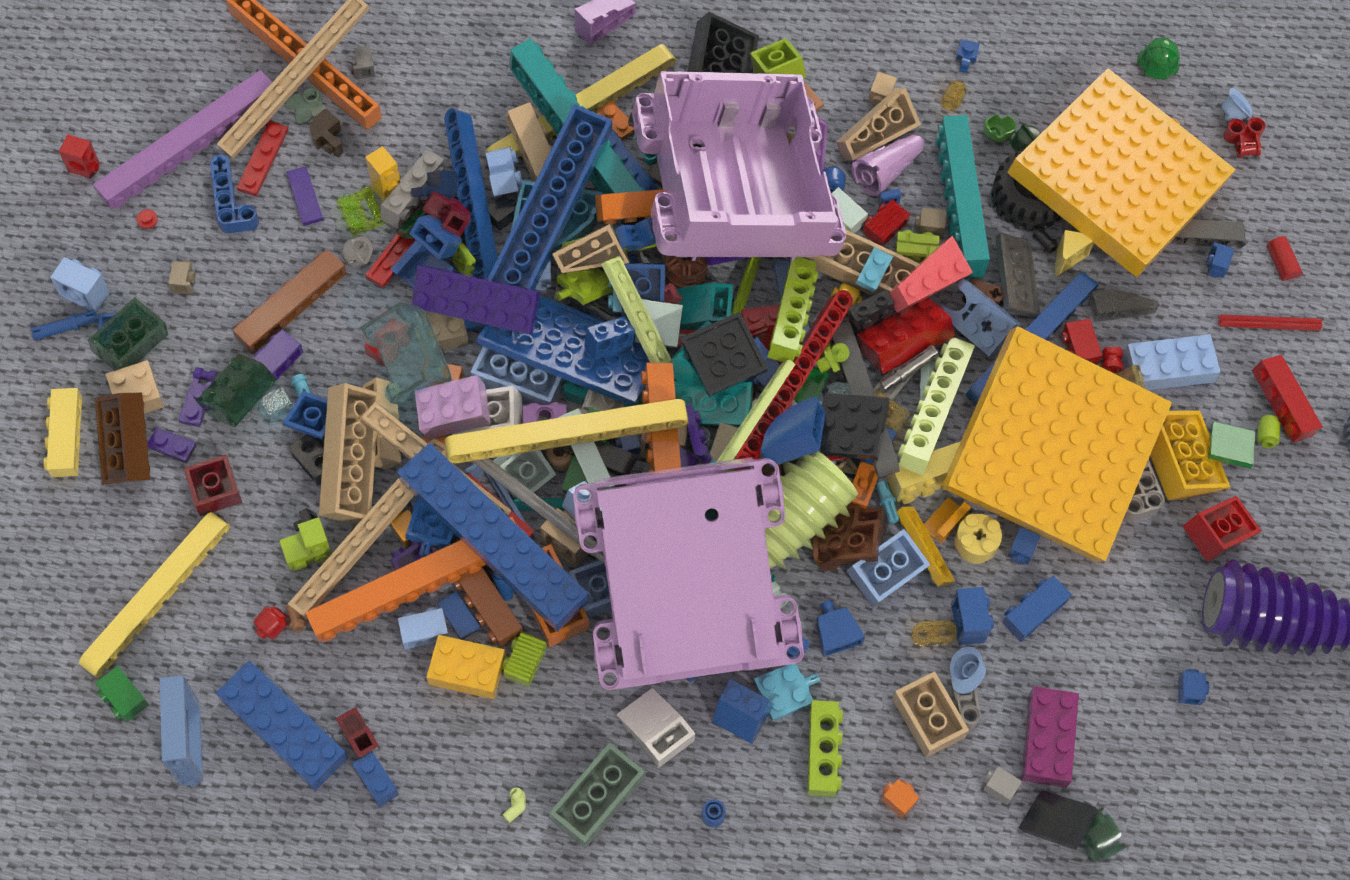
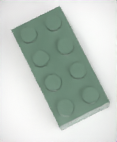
M609 742L549 812L550 820L586 849L645 779V771Z

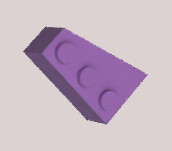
M593 0L575 8V31L592 46L635 15L636 3L633 0Z

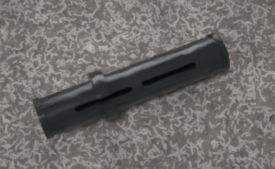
M572 297L569 299L570 303L581 308L583 313L591 314L603 322L620 317L599 305L596 300L582 305L577 299Z

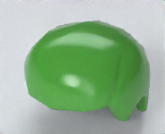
M995 114L986 119L983 128L987 138L994 142L1002 143L1012 137L1017 125L1011 116L1007 115L1001 118L998 114Z

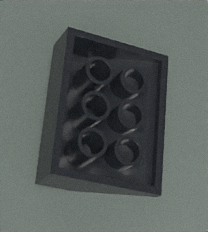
M711 12L706 13L696 24L687 72L753 74L750 53L757 50L759 35Z

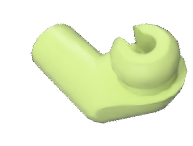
M518 787L510 791L511 807L502 814L508 823H511L526 808V795Z

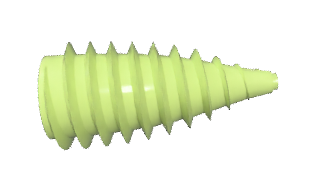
M819 451L796 458L797 463L795 465L790 462L782 464L785 476H780L784 495L785 520L777 527L765 528L770 568L777 565L786 570L783 561L785 558L792 556L800 560L797 549L805 546L813 550L810 542L812 537L816 535L826 539L822 528L827 524L838 528L834 517L839 513L850 517L846 506L853 499L856 500L858 492L846 475ZM773 509L768 513V519L771 521H776L780 517V512L777 509Z

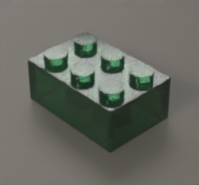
M134 297L88 339L91 351L116 371L137 364L169 334L166 323Z
M238 353L196 401L211 418L235 428L277 379L264 363Z

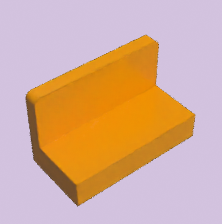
M947 498L924 523L930 536L942 544L969 514L971 506L966 502L959 506L952 499Z

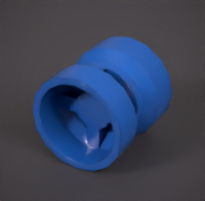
M715 799L705 803L702 810V820L707 826L718 827L723 823L726 813L724 804Z

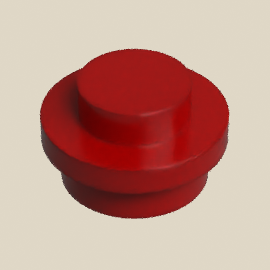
M145 209L138 213L136 221L141 228L150 229L157 224L158 217L153 210Z

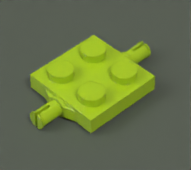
M598 267L565 272L557 276V283L564 288L556 292V298L559 301L569 296L585 305L613 292V287H609V279L605 271L600 270Z

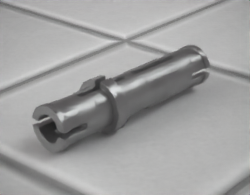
M930 345L926 350L901 367L894 368L890 375L879 381L880 385L888 392L899 383L906 382L907 378L939 357L937 350L933 345Z

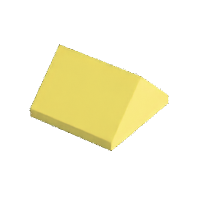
M1065 230L1056 252L1055 275L1059 276L1086 258L1093 248L1094 243L1083 233Z

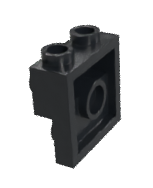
M886 289L848 309L849 322L854 335L882 322L894 313V301Z

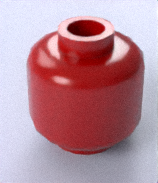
M276 606L264 607L253 620L256 627L254 632L264 640L266 637L276 639L287 627L286 614Z

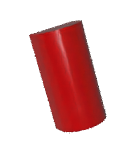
M1280 236L1271 240L1266 247L1281 280L1285 281L1301 277L1303 272L1287 237Z

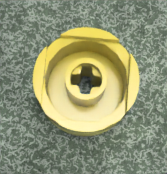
M969 514L960 523L954 538V546L960 556L965 561L974 564L984 563L996 554L1002 540L999 522L984 514Z

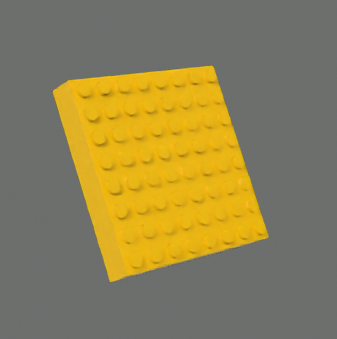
M1107 69L1015 158L1007 173L1078 231L1090 238L1094 244L1137 278L1222 188L1236 169L1110 69Z
M1017 326L1009 330L941 488L1095 562L1106 561L1172 402Z

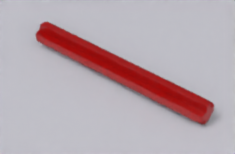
M1221 314L1218 317V326L1320 331L1323 326L1322 319L1226 314Z

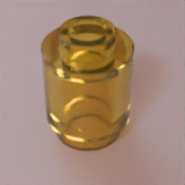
M957 80L949 83L941 98V105L944 109L955 111L959 108L967 93V88L963 82Z

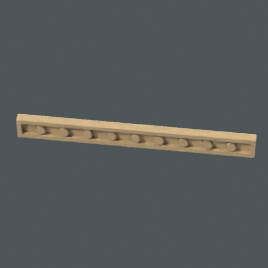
M347 0L223 136L217 145L234 159L367 13L370 7L362 0Z
M433 438L430 443L447 458L446 446ZM399 478L288 603L290 608L307 619L305 612L319 606L415 495L400 482Z

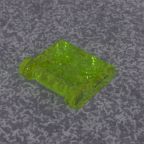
M370 186L362 188L359 192L337 199L338 206L352 236L386 224V222L381 220V213ZM366 199L374 217L372 220L368 221L360 200Z

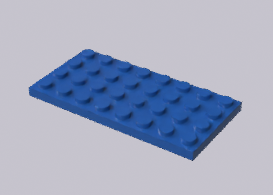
M539 295L533 334L486 325L477 337V344L629 406H635L645 390V384H641V371H645L646 364L650 363L641 343L634 342L635 334L632 348L594 360L584 346L586 331L588 327L603 323V321Z

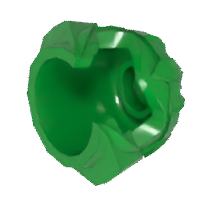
M1155 38L1140 51L1137 63L1144 70V75L1154 79L1166 80L1167 77L1178 73L1180 53L1176 43L1169 38Z

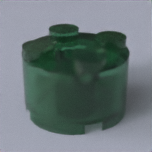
M1102 807L1098 808L1099 813L1083 838L1088 846L1086 853L1092 862L1096 860L1102 862L1126 848L1125 843L1120 844L1118 840L1122 837L1118 827L1108 813L1102 814L1104 810Z

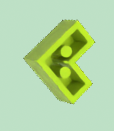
M319 517L298 524L300 533L279 540L290 570L299 571L305 569L307 564L325 562L332 554Z

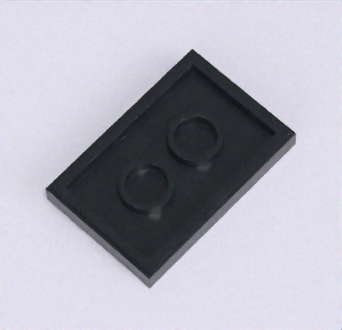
M1041 790L1021 822L1019 829L1024 833L1077 850L1099 810L1095 806Z

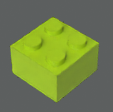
M787 38L750 53L755 74L802 75L803 78L806 77L803 58Z

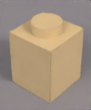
M878 72L870 91L869 101L874 105L880 103L894 90L897 78Z

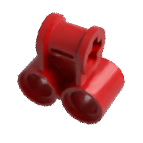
M1259 117L1251 118L1247 125L1240 119H1232L1223 133L1224 140L1230 144H1235L1238 158H1243V156L1247 155L1259 157L1261 154V142L1259 139L1266 128V124Z

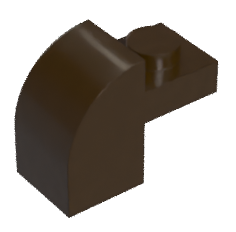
M326 108L316 115L310 124L312 141L317 150L323 146L327 153H333L339 157L344 153L342 143L335 137L342 130L340 120Z

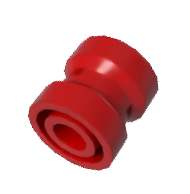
M1114 346L1104 348L1102 350V358L1104 359L1102 368L1114 374L1122 373L1124 370V364L1121 362V359H1123V349Z

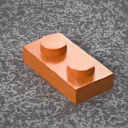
M612 100L596 110L597 114L612 120V131L616 133L621 141L635 132L634 127L628 125V117Z
M860 462L852 483L858 495L856 500L853 499L849 504H859L861 508L867 509L878 480L873 465Z

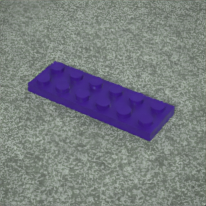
M418 265L411 307L521 333L533 334L540 291Z

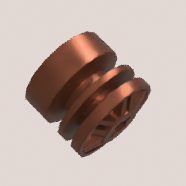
M665 255V281L667 284L672 283L676 288L700 285L706 282L708 263L705 257H696V260L692 261V257Z

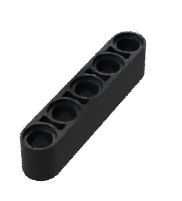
M539 416L537 421L549 420V418ZM601 440L594 441L608 472L618 476L630 475L637 459L635 455ZM571 445L554 448L576 458Z

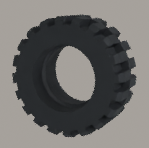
M1023 151L1015 152L1014 156H1008L998 168L991 190L993 206L997 207L996 212L999 216H1005L1004 221L1007 223L1011 221L1016 228L1022 226L1025 227V230L1029 231L1032 228L1037 230L1042 227L1044 229L1045 225L1049 228L1062 217L1043 201L1028 199L1017 191L1014 184L1018 181L1007 173L1015 158Z

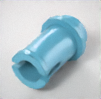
M298 374L291 378V386L295 387L298 397L303 391L310 393L306 383L308 381L307 377H304L303 374Z

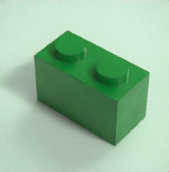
M118 666L95 683L100 689L96 693L104 703L108 700L113 705L110 710L118 720L123 717L128 722L149 705Z

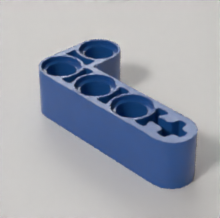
M221 154L215 155L210 161L216 216L221 230L224 233H236L257 228L259 218L256 209L252 205L236 206L233 175L228 158Z

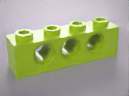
M811 701L807 795L835 797L837 790H841V776H837V769L841 768L842 754H838V745H842L843 734L838 730L839 723L843 722V709H839V702ZM827 722L832 726V729L829 731L823 730L820 724ZM828 745L831 748V752H822L820 746ZM827 767L831 774L827 776L822 775L819 772V768Z

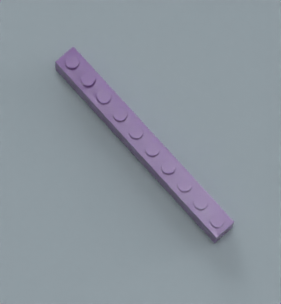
M261 70L95 182L93 185L97 194L111 210L123 206L127 199L133 195H139L143 188L149 184L156 183L165 173L174 171L178 164L190 160L194 153L200 149L207 148L210 142L216 138L223 137L272 82Z

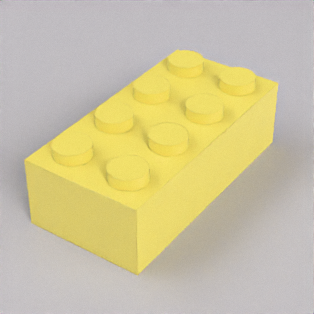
M960 442L934 450L924 475L899 467L900 472L889 474L886 481L889 483L893 497L896 498V504L901 502L908 504L914 501L915 497L921 495L928 497L934 494L935 490L941 489Z

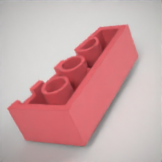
M951 236L928 255L923 262L913 269L888 294L894 301V308L898 313L959 282L973 272L955 239Z

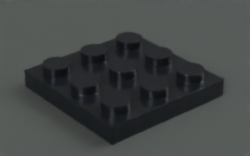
M740 312L681 337V342L708 397L768 371V367Z
M825 393L822 407L826 414L819 452L824 456L878 460L890 404L889 398Z

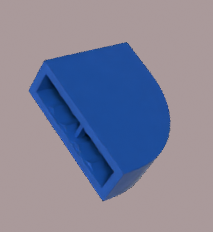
M817 396L790 407L771 423L766 430L761 447L763 458H769L778 465L820 451L826 413Z

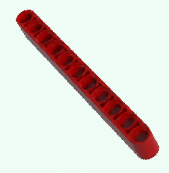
M840 290L827 300L805 335L803 342L800 343L803 346L800 356H795L793 363H795V366L733 460L751 457L757 460L761 453L766 430L780 414L789 408L848 312V309L851 307L853 298L848 291Z

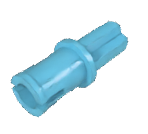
M888 481L878 482L875 485V489L880 498V507L884 508L890 524L899 522L900 518L895 506L896 498L891 493Z

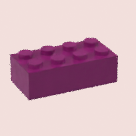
M1034 686L1030 691L1021 781L1067 788L1072 782L1079 693Z

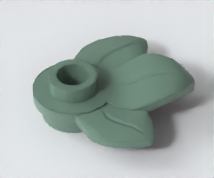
M308 88L303 94H294L285 104V108L295 110V118L298 124L307 123L312 117H315L325 109L322 103V95L315 88Z

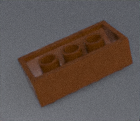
M142 392L117 393L94 398L102 485L150 480Z

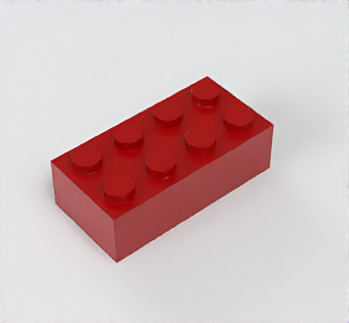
M927 298L858 333L857 337L862 355L884 374L911 360L930 345L936 347L955 337L951 316L930 298Z

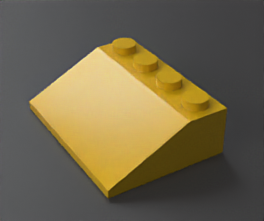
M1168 411L1150 454L1167 500H1184L1230 488L1221 462L1208 459L1210 434L1200 411Z

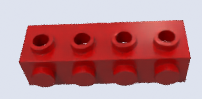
M1282 354L1261 360L1252 369L1255 379L1261 386L1265 397L1270 402L1292 443L1310 438L1323 428Z

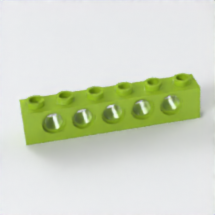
M795 257L794 261H790L767 358L781 362L787 360L793 362L795 356H800L803 345L799 344V342H803L806 332L802 328L807 325L809 315L806 312L809 313L812 300L809 297L812 298L815 291V285H812V283H816L819 271H815L817 262L801 257Z

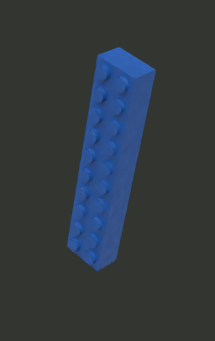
M576 104L573 105L487 280L535 290L613 130L611 119Z
M430 442L397 472L400 482L556 632L590 601L589 593Z

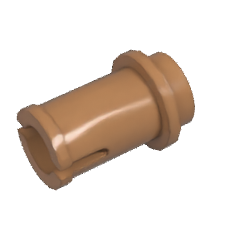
M287 604L285 608L287 609L290 621L289 628L293 632L303 631L306 628V620Z

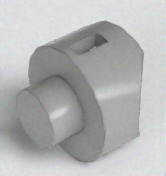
M357 237L346 241L342 256L351 266H362L369 262L374 247L367 237Z

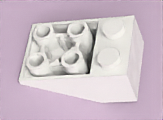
M653 688L616 714L658 768L695 740V732L682 716Z

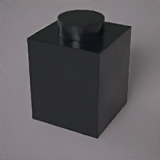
M505 194L488 206L491 223L499 231L513 222L517 204Z

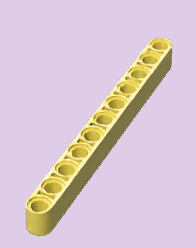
M660 44L576 94L577 102L580 106H584L587 110L596 113L597 109L609 101L615 102L618 100V97L621 95L623 97L635 90L636 86L640 87L650 81L651 77L660 75V72L666 71V68L669 66L673 67L676 63V58L664 44ZM539 116L537 118L540 126L545 128L547 133L545 138L548 142L557 134L544 116ZM512 133L492 144L485 151L486 153L487 151L511 146L512 151H516L517 158L522 156Z
M674 399L451 435L445 438L446 455L451 463H463L680 428L688 424L685 401Z

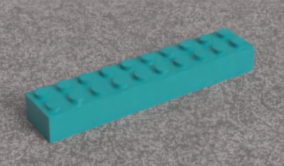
M529 38L510 49L509 69L558 136L573 105L580 106V104L577 102L575 93L572 90L569 91L566 87V82L562 75H558L554 70L551 60L545 58L540 45L534 43ZM607 140L589 177L591 183L597 191L603 192V194L645 191L642 186L639 187L636 183L632 171L626 169L623 159L619 154H615L610 141Z

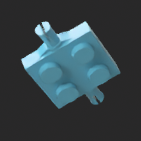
M795 663L783 666L754 679L758 694L774 703L769 713L772 722L811 705L813 698L809 692V686L820 682V677H818L817 673L805 678Z

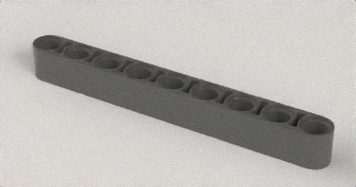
M1062 218L1063 234L1065 230L1080 232ZM1192 219L1170 243L1188 246L1196 244V246L1211 247L1216 242L1228 247L1235 246L1239 249L1246 245L1245 225L1241 222Z
M849 321L840 323L832 336V344L834 346L837 343H843L849 348L848 359L839 362L849 394L876 397ZM886 425L878 460H872L877 477L900 472L898 460Z

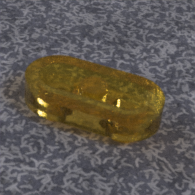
M948 620L919 622L913 627L911 637L914 643L920 646L949 644L955 639L957 629ZM946 630L948 636H943L941 631ZM924 632L926 638H921L918 633Z

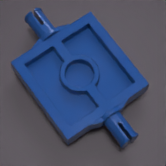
M417 498L406 532V539L420 542L422 546L419 554L421 556L424 554V557L429 555L431 546L445 548L451 545L454 533Z

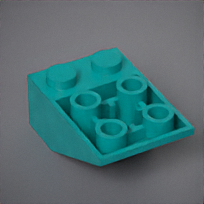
M706 283L676 288L683 298L678 304L683 305L680 329L696 331L707 320L713 324L731 316L733 284Z

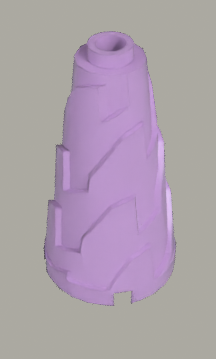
M912 134L904 139L893 142L887 147L883 146L874 152H869L858 158L852 164V174L857 184L861 182L866 186L861 188L866 194L871 196L879 195L923 151V138Z

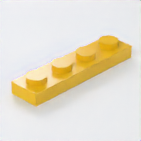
M902 507L896 511L901 525L906 528L911 539L930 563V566L927 568L931 573L932 581L938 587L949 586L954 583L953 575L915 507Z

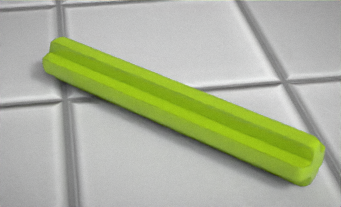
M750 257L748 259L731 315L738 312L742 315V309H745L761 257Z

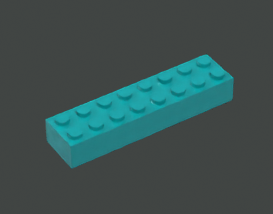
M943 116L941 124H938V135H935V146L939 147L940 150L937 160L938 165H942L940 180L945 184L943 200H947L948 204L945 208L946 218H950L948 234L955 239L973 272L964 279L984 278L990 257L968 116Z

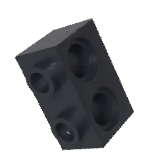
M306 434L292 444L289 450L291 456L318 486L322 480V468H317V466L323 463L324 443L320 438H314V436ZM307 448H313V449H314V450H313L312 452H310V453H305V452H304Z

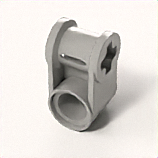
M952 688L951 696L956 709L969 731L974 730L981 718L977 689L970 693L960 694ZM964 715H971L974 721H967Z

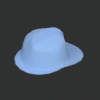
M1230 88L1229 96L1222 104L1225 120L1227 122L1232 119L1244 121L1249 117L1252 118V108L1245 97L1235 88Z
M974 647L961 648L953 655L950 662L953 689L960 694L970 693L977 688L985 677L986 666L982 661L979 651Z

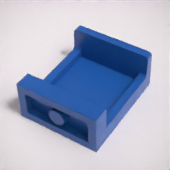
M417 240L391 269L413 289L418 265L459 273L444 259L439 260Z

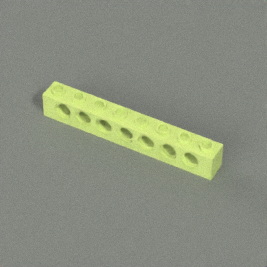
M954 337L949 340L948 344H943L940 355L943 357H938L934 366L937 372L932 371L928 381L931 386L926 385L922 395L925 401L920 399L916 409L919 415L914 414L910 426L913 427V430L908 429L904 438L907 444L901 445L897 455L901 457L899 467L924 475L975 345Z

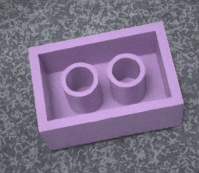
M477 375L415 390L419 429L428 440L490 424L485 384Z

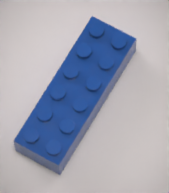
M250 660L216 692L219 700L314 791L348 759L346 752Z

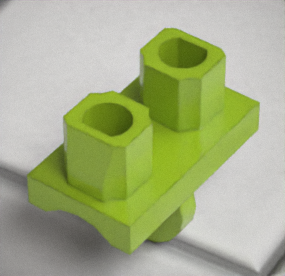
M828 343L816 362L821 373L830 368L833 369L834 373L839 371V362L848 359L849 348L843 343H837L831 349V345Z

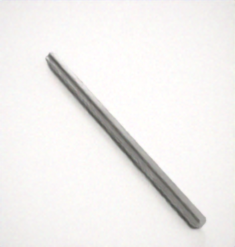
M491 459L472 461L580 545L578 530L574 523ZM591 536L584 538V544L588 547H593L597 543ZM603 551L591 553L605 564Z

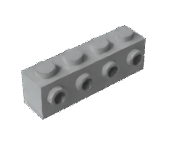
M426 150L381 204V220L399 229L408 220L414 209L422 202L420 197H411V188L428 186L427 172L445 170L444 158Z

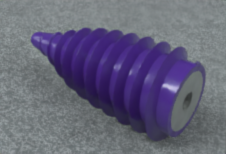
M1232 559L1223 567H1217L1209 579L1203 599L1202 625L1206 633L1220 635L1221 642L1225 647L1234 638H1237V644L1240 649H1245L1250 641H1253L1257 652L1262 651L1266 644L1269 643L1273 654H1277L1283 645L1287 646V651L1290 655H1294L1300 646H1304L1307 656L1312 655L1317 646H1321L1323 653L1328 654L1333 646L1340 645L1341 650L1344 651L1350 645V603L1346 599L1337 600L1332 590L1327 589L1322 592L1319 585L1314 582L1306 585L1301 577L1289 579L1288 575L1284 572H1278L1273 575V572L1267 567L1257 571L1256 567L1251 563L1241 567L1237 560Z

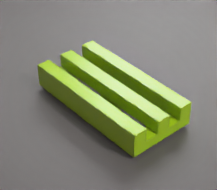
M461 243L452 258V262L461 274L473 276L470 272H474L472 264H475L476 260L466 246Z

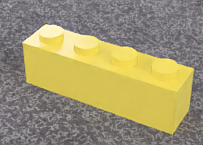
M78 388L51 389V397L47 399L50 417L46 418L49 436L45 438V447L48 450V454L44 458V468L51 477L78 476L82 395Z

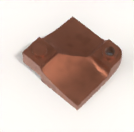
M859 504L847 505L846 508L850 517L839 513L834 517L838 528L827 524L822 528L826 539L814 536L813 556L817 567L823 571L837 570L839 565L857 563L860 560L866 562L878 561L879 546L883 535H886L887 516L883 507L861 509Z

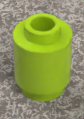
M1273 415L1262 416L1258 422L1257 442L1264 448H1273L1280 442V422Z

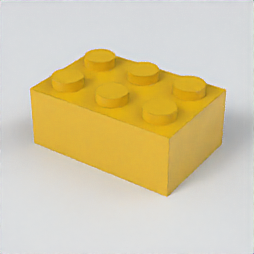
M438 635L426 677L428 685L495 700L503 670L502 665L506 658L505 649Z

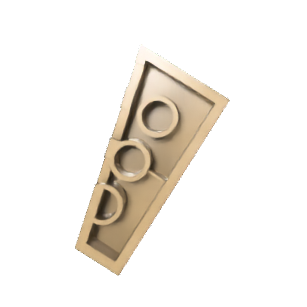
M895 88L836 141L844 161H853L921 125L906 88Z

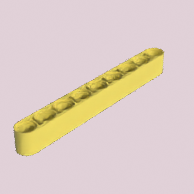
M213 512L208 513L85 651L79 660V665L96 678L101 677L104 669H108L118 658V653L120 651L123 652L133 641L132 637L141 632L148 624L147 620L155 616L162 608V603L165 600H169L178 589L177 586L180 583L183 584L193 572L192 569L198 566L208 555L207 552L218 544L224 532L227 533L229 531L230 525Z

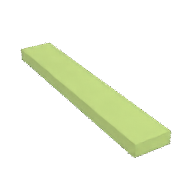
M621 257L605 261L601 265L631 325L635 329V333L650 363H668L671 360L668 351Z
M787 360L779 365L716 462L730 461L735 458L795 366V363Z

